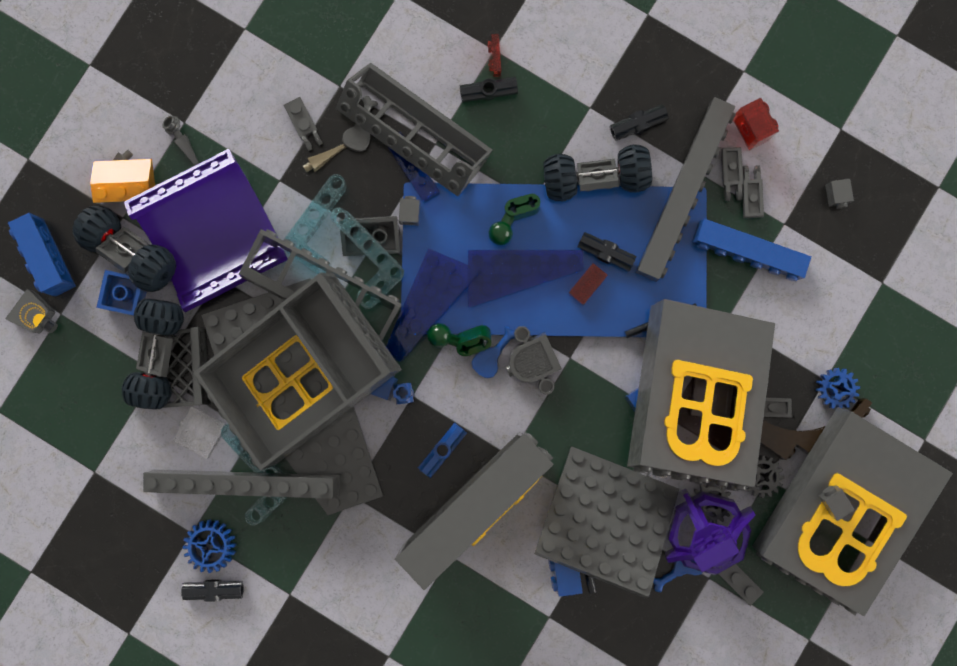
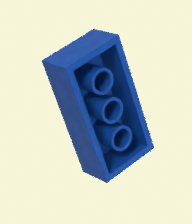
M27 213L8 222L10 227L9 233L17 241V250L25 258L27 263L25 267L35 279L33 282L34 286L39 292L56 297L76 287L44 219Z

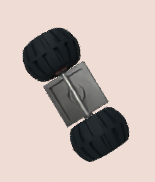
M633 144L621 149L618 153V167H616L614 158L577 163L578 172H576L574 159L566 154L552 155L543 163L546 193L548 198L555 201H566L573 198L577 194V180H579L580 191L619 187L618 175L622 189L628 192H641L652 184L650 152L642 145Z
M95 205L84 209L77 216L78 218L75 220L72 229L75 241L83 249L96 252L122 272L126 273L128 271L130 280L137 288L147 292H156L163 289L171 281L176 270V261L171 252L160 245L148 244L126 227L121 229L120 220L114 211L104 206Z
M142 299L134 311L136 327L142 331L136 369L146 373L136 372L129 374L122 385V397L126 404L133 407L162 409L167 405L172 394L171 384L166 377L173 342L172 338L162 335L176 334L182 327L184 314L181 306L177 303L157 299Z

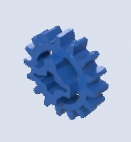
M834 368L833 371L831 369L827 370V375L821 374L820 376L823 380L817 381L820 388H817L816 391L821 392L818 399L824 398L823 405L829 404L830 409L835 407L849 408V403L856 402L853 397H859L856 390L860 389V386H855L858 379H852L853 373L846 374L847 369L840 371L839 368ZM837 376L833 382H829L832 377ZM832 386H838V388L844 392H838V390ZM843 396H847L846 399L839 402Z

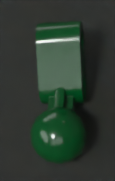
M527 194L507 201L502 220L495 222L489 228L490 240L496 245L507 244L513 235L512 223L537 214L540 210V198L536 194ZM529 202L535 204V207H531V205H529ZM514 207L516 212L513 213V211L510 210V208Z
M437 323L431 326L427 334L431 345L440 348L448 344L455 346L457 353L461 356H470L487 350L492 344L491 330L485 325L477 326L454 335L451 334L448 326Z

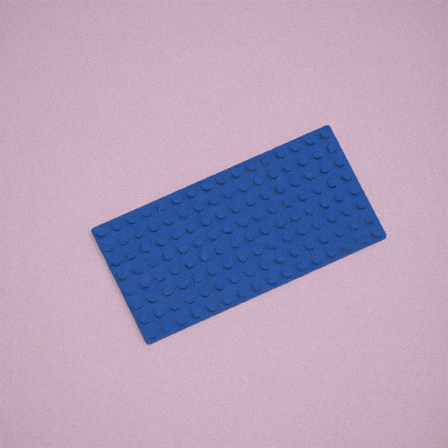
M406 182L404 184L403 199H405V196L417 197L416 200H420L421 204L419 226L403 225L401 332L404 334H428V330L432 325L440 323L448 326L451 334H459L471 328L485 325L490 328L491 335H505V326H509L511 330H515L519 326H525L529 329L530 336H537L545 332L546 336L626 337L624 331L649 322L651 306L663 299L690 305L696 303L697 306L706 308L707 250L699 249L697 244L692 243L699 221L707 219L706 188H703L702 192L698 191L696 195L698 199L697 204L688 213L691 216L687 226H683L680 233H683L679 244L675 243L673 250L675 254L671 261H667L665 267L668 270L664 278H660L655 282L635 272L673 187L650 186L644 191L634 193L622 189L621 186L610 189L580 191V185H577V194L573 198L566 201H555L548 198L546 186L540 184L469 183L457 197L439 183ZM527 194H536L540 198L539 212L533 216L514 221L511 225L513 231L512 239L507 244H494L489 238V228L495 222L502 220L505 214L506 202ZM529 202V205H531V207H535V204ZM514 207L510 208V210H512L513 213L516 212ZM584 232L601 240H609L617 244L618 248L637 256L631 270L628 272L613 264H606L596 259L594 255L578 248L577 246ZM647 331L632 337H646Z

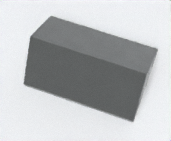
M397 216L339 219L343 256L400 253V234Z

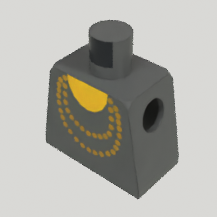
M29 289L24 292L5 318L24 329L38 334L44 329L49 333H53L58 327V324L51 320L55 315V310L37 292Z

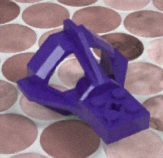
M687 489L682 490L686 501L675 507L668 533V540L673 548L665 552L668 563L681 561L684 567L717 575L743 561L752 531L748 523L755 516L751 506L740 511L734 499L704 491L691 497ZM709 505L722 507L731 512L734 518L728 527L711 522L708 523L701 507ZM687 514H689L696 528L690 547L680 546L678 541L679 527ZM741 532H743V542L738 550L736 540Z

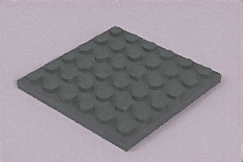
M571 446L534 554L647 599L651 592L679 488Z

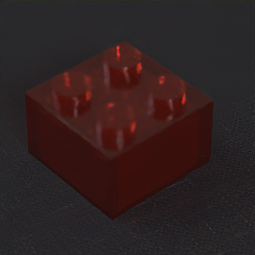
M762 98L741 107L733 119L749 151L768 142L779 132L778 123L771 117L769 106L765 101L763 102Z

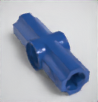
M411 383L394 385L393 396L396 398V405L414 402V391L412 390Z
M454 423L418 466V469L431 478L466 436L467 432ZM445 445L448 448V453L445 456L439 455L437 452L438 446Z

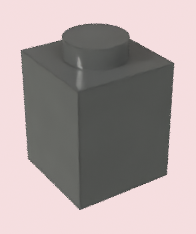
M850 179L835 180L825 185L829 207L836 206V209L848 207V204L854 201Z
M405 196V199L400 198V225L419 226L421 203L420 200H416L417 197Z
M837 485L827 487L819 495L830 516L837 521L855 511L844 491Z

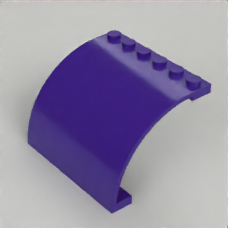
M229 149L124 202L129 217L132 220H137L152 245L165 247L173 255L176 261V270L171 281L176 290L181 308L185 313L246 282L247 280L239 276V272L260 230L266 231L268 229L276 233L252 186ZM263 242L249 268L263 273L287 261L288 258L283 248L279 246L276 248Z

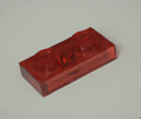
M491 34V41H488V53H492V59L489 60V71H493V77H501L499 34Z
M593 263L568 294L584 305L608 275Z

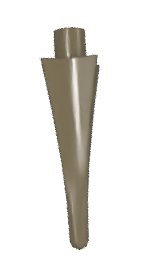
M342 144L307 158L308 163L303 165L304 170L308 172L313 169L316 172L346 147Z

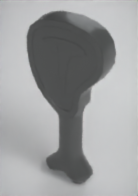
M370 96L363 97L364 108L369 112L378 105L377 101L371 100ZM356 124L343 133L342 142L350 150L363 152L368 148L370 133Z

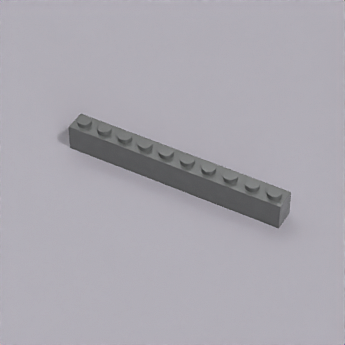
M716 97L710 102L635 273L655 282L660 278H664L668 270L665 267L667 261H671L675 254L673 250L675 243L679 244L683 233H680L683 226L686 227L691 216L688 213L697 204L698 199L696 195L698 191L702 192L706 182L703 179L712 170L713 164H711L713 157L716 158L719 154L721 147H718L721 140L724 141L728 133L726 127L728 123H732L736 115L733 112L735 109L734 105Z
M151 470L143 473V492L333 499L340 495V475Z

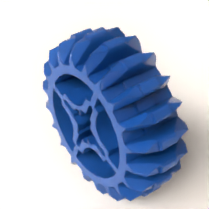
M209 519L206 524L204 521H201L199 526L193 525V531L189 530L187 532L189 537L184 538V542L188 543V545L183 546V549L188 550V552L184 554V557L190 556L191 559L188 560V564L195 562L193 569H197L200 566V572H204L206 568L208 573H212L213 568L218 572L221 567H227L226 561L231 562L233 560L229 555L236 553L231 548L236 547L237 544L231 543L235 536L229 537L228 534L232 530L228 529L225 531V523L219 527L218 520L212 524V520ZM203 531H211L206 540H197ZM218 535L222 538L224 545L219 544L217 540ZM211 542L213 549L208 550L206 544ZM196 547L202 551V557L198 555ZM213 553H223L218 561L209 562V558L212 557Z

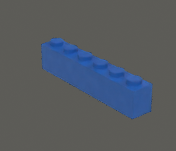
M707 219L699 221L692 243L697 244L699 249L714 250L715 254L719 256H731L736 262L744 263L745 261L751 263L750 266L753 268H765L773 275L782 274L786 276V279L795 282L805 278L812 257Z

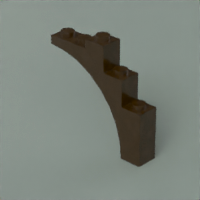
M866 398L859 399L849 411H852L861 418H865L871 410L869 407L872 402ZM763 420L760 445L782 460L790 459L796 451L795 447L808 455L825 426L813 430L795 431L774 426Z

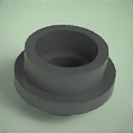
M171 115L166 117L162 124L165 132L173 134L178 131L180 119Z

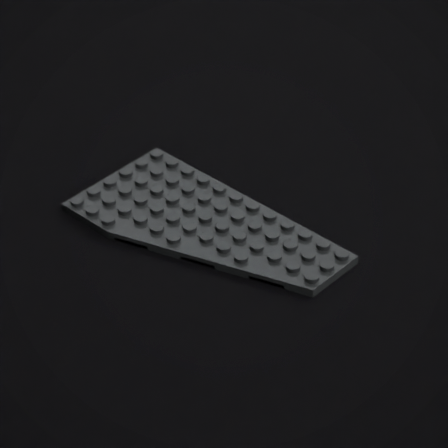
M311 278L286 287L296 292L308 283ZM268 292L201 315L214 356L285 300ZM295 342L275 358L276 364L287 378L310 361V357L299 342ZM268 366L260 369L253 379L255 388L261 393H268L279 385V381ZM317 368L312 369L300 380L311 398H315L328 388L327 381ZM290 386L273 400L271 410L276 418L287 419L304 406V401L296 389ZM354 406L285 458L297 474L340 475V495L333 499L315 498L327 515L384 496Z

